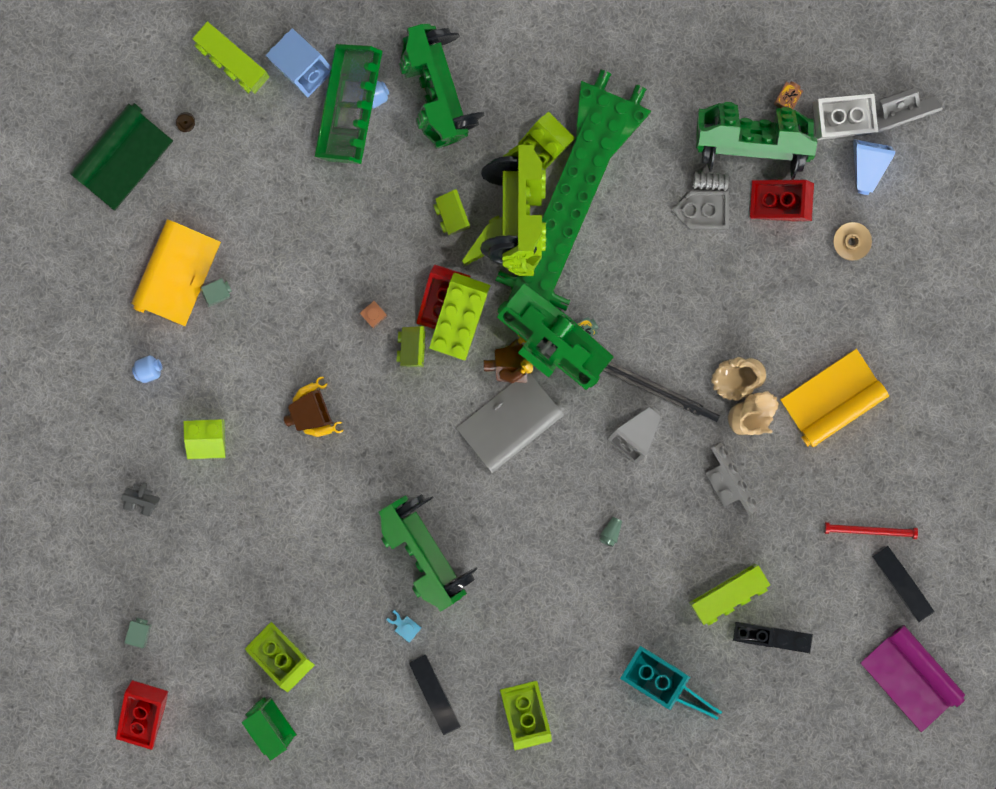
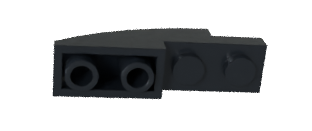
M735 622L733 641L809 654L813 634L743 622Z

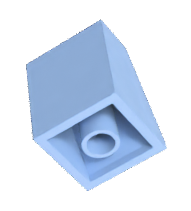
M293 28L265 55L307 98L330 76L331 66Z

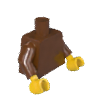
M520 337L515 339L509 346L494 350L495 360H483L484 372L495 371L496 380L500 382L527 383V374L533 371V365L518 353L523 346L522 343L526 341Z

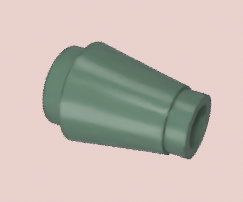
M612 517L601 532L599 541L613 547L618 541L622 521Z

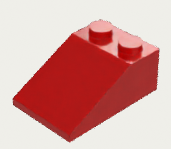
M752 180L750 218L812 221L814 183L808 180Z
M434 264L429 274L416 323L435 329L453 274L457 273L469 278L471 276Z
M132 680L124 694L116 739L153 750L169 691Z

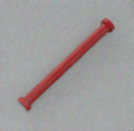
M825 522V534L837 532L918 538V528L897 529L832 525L829 522Z

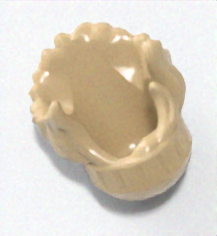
M741 357L729 359L720 363L712 375L713 389L717 390V394L724 399L739 401L749 396L754 389L763 385L766 380V369L757 359L749 358L745 360Z
M769 391L750 394L745 398L744 402L730 409L728 414L730 428L738 435L771 434L773 431L768 426L773 421V416L778 409L777 397H774Z

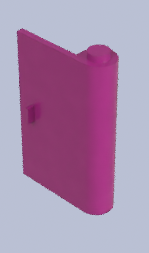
M905 625L895 630L860 662L920 732H923L946 709L954 705L958 707L965 701L964 692Z

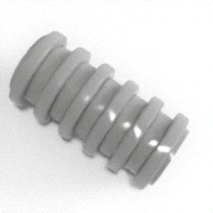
M696 171L693 174L694 189L697 187L700 189L704 187L706 190L717 188L719 191L721 189L723 191L728 189V174L722 175L719 173L716 175V173L710 175L709 172L707 174H704V172L698 174Z

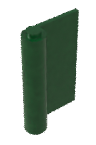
M135 103L133 105L127 104L70 172V175L114 211L173 142L169 136L141 114L143 110Z

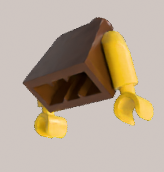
M324 377L317 378L316 383L312 382L297 391L292 399L293 403L288 406L290 414L284 416L286 426L295 425L297 431L303 430L305 434L315 437L328 435L333 431L336 433L343 432V430L337 431L335 429V426L342 422H335L333 426H330L332 420L320 389H325L327 384L324 386L318 384L319 380L324 379Z

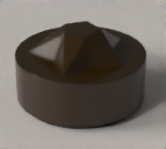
M188 112L180 113L176 119V127L182 132L193 130L195 126L194 116Z

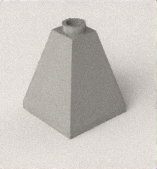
M648 407L614 431L607 440L637 464L649 451L661 418L660 412L654 407Z

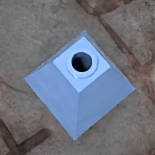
M854 139L856 188L858 193L869 195L870 192L873 193L895 155V150L892 146Z

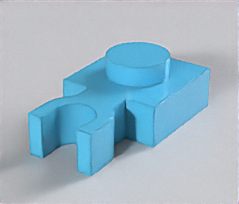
M394 610L393 613L396 614L397 619L392 621L390 618H387L386 620L391 624H396L398 627L395 632L410 643L422 627L408 616L404 620L401 619L400 614Z

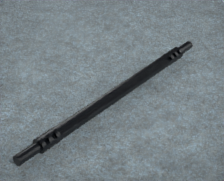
M546 337L542 339L545 344L549 341ZM554 344L551 345V347H554V348H556V349L558 348V347H557L556 345H554ZM610 362L603 370L693 414L702 415L715 422L719 420L720 415L703 408V405L617 364Z

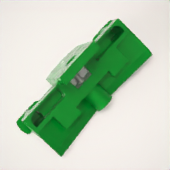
M525 283L510 301H504L498 308L497 312L499 315L497 318L526 341L518 353L548 378L557 366L587 390L589 387L591 388L597 384L600 378L599 375L614 358L609 351L571 317ZM546 337L549 341L541 349L537 345ZM552 344L556 345L558 348L549 356L546 351Z

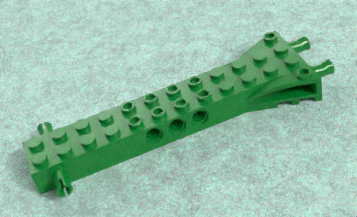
M600 69L594 85L581 81L576 141L542 219V222H546V251H542V258L534 269V276L516 275L515 277L502 270L499 271V276H497L495 281L511 287L512 290L508 301L512 299L525 283L554 306L564 311L567 310L568 306L562 303L569 305L570 299L568 300L555 294L554 289L611 157L651 114V110L640 105L647 90L646 88L642 87L638 94L640 85H635L630 99L625 100L605 90L608 80L612 75L607 72L603 79L605 70Z

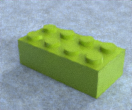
M208 21L192 38L196 43L194 46L204 56L208 54L211 62L219 69L221 67L225 68L223 71L233 81L239 80L238 84L248 94L251 91L256 94L268 80L269 75L261 66Z
M457 273L453 274L429 349L466 361L491 286L490 284Z
M754 563L690 601L689 604L703 625L708 624L709 626L718 621V616L722 614L726 616L735 610L733 607L738 604L743 606L750 602V597L755 594L760 596L767 592V587L770 586V583L759 565Z

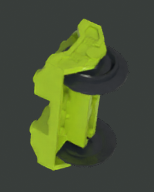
M517 145L510 149L503 157L492 160L481 170L484 180L503 186V236L487 239L481 244L480 250L491 261L503 264L510 272L518 276H534V269L542 258V251H546V222H542V215H530V206H542V199H545L546 170H542V162L534 151V145Z

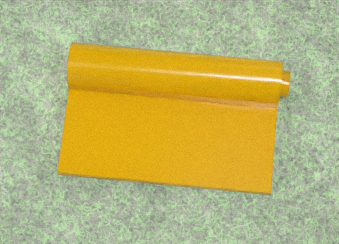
M167 219L131 302L134 305L133 309L142 313L147 310L186 326L221 242Z
M856 348L781 398L780 401L803 434L801 439L807 447L810 445L813 448L888 398L889 394L882 383L876 379Z

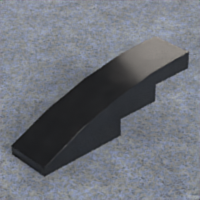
M889 546L872 556L918 623L935 612Z
M427 655L409 662L442 734L446 735L460 728L458 719Z

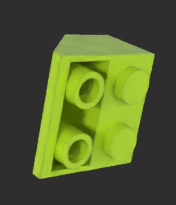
M548 111L532 126L518 144L534 145V151L542 162V168L546 170L576 138Z

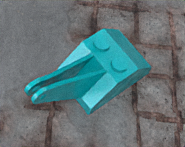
M639 646L620 678L668 710H671L675 702L678 701L718 720L719 717L680 697L681 692L685 689L708 707L722 714L721 710L709 704L686 687L690 679L688 674L642 646Z

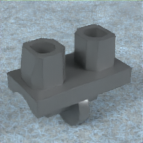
M143 482L141 487L134 485L133 489L127 488L125 493L122 494L121 500H124V509L133 511L136 504L141 505V513L150 516L158 505L160 497L153 496V491L146 489L147 483Z

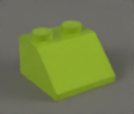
M457 189L435 199L436 204H433L436 214H441L443 222H440L443 233L447 232L448 236L470 229V224Z
M224 419L183 421L187 459L226 458Z

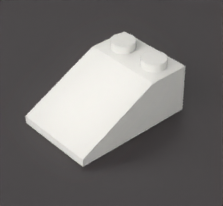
M874 94L822 98L813 102L817 140L878 132Z

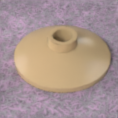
M849 222L839 227L833 239L834 248L846 260H859L870 251L872 237L864 225ZM850 238H853L855 240V244L853 246L849 245L848 240Z

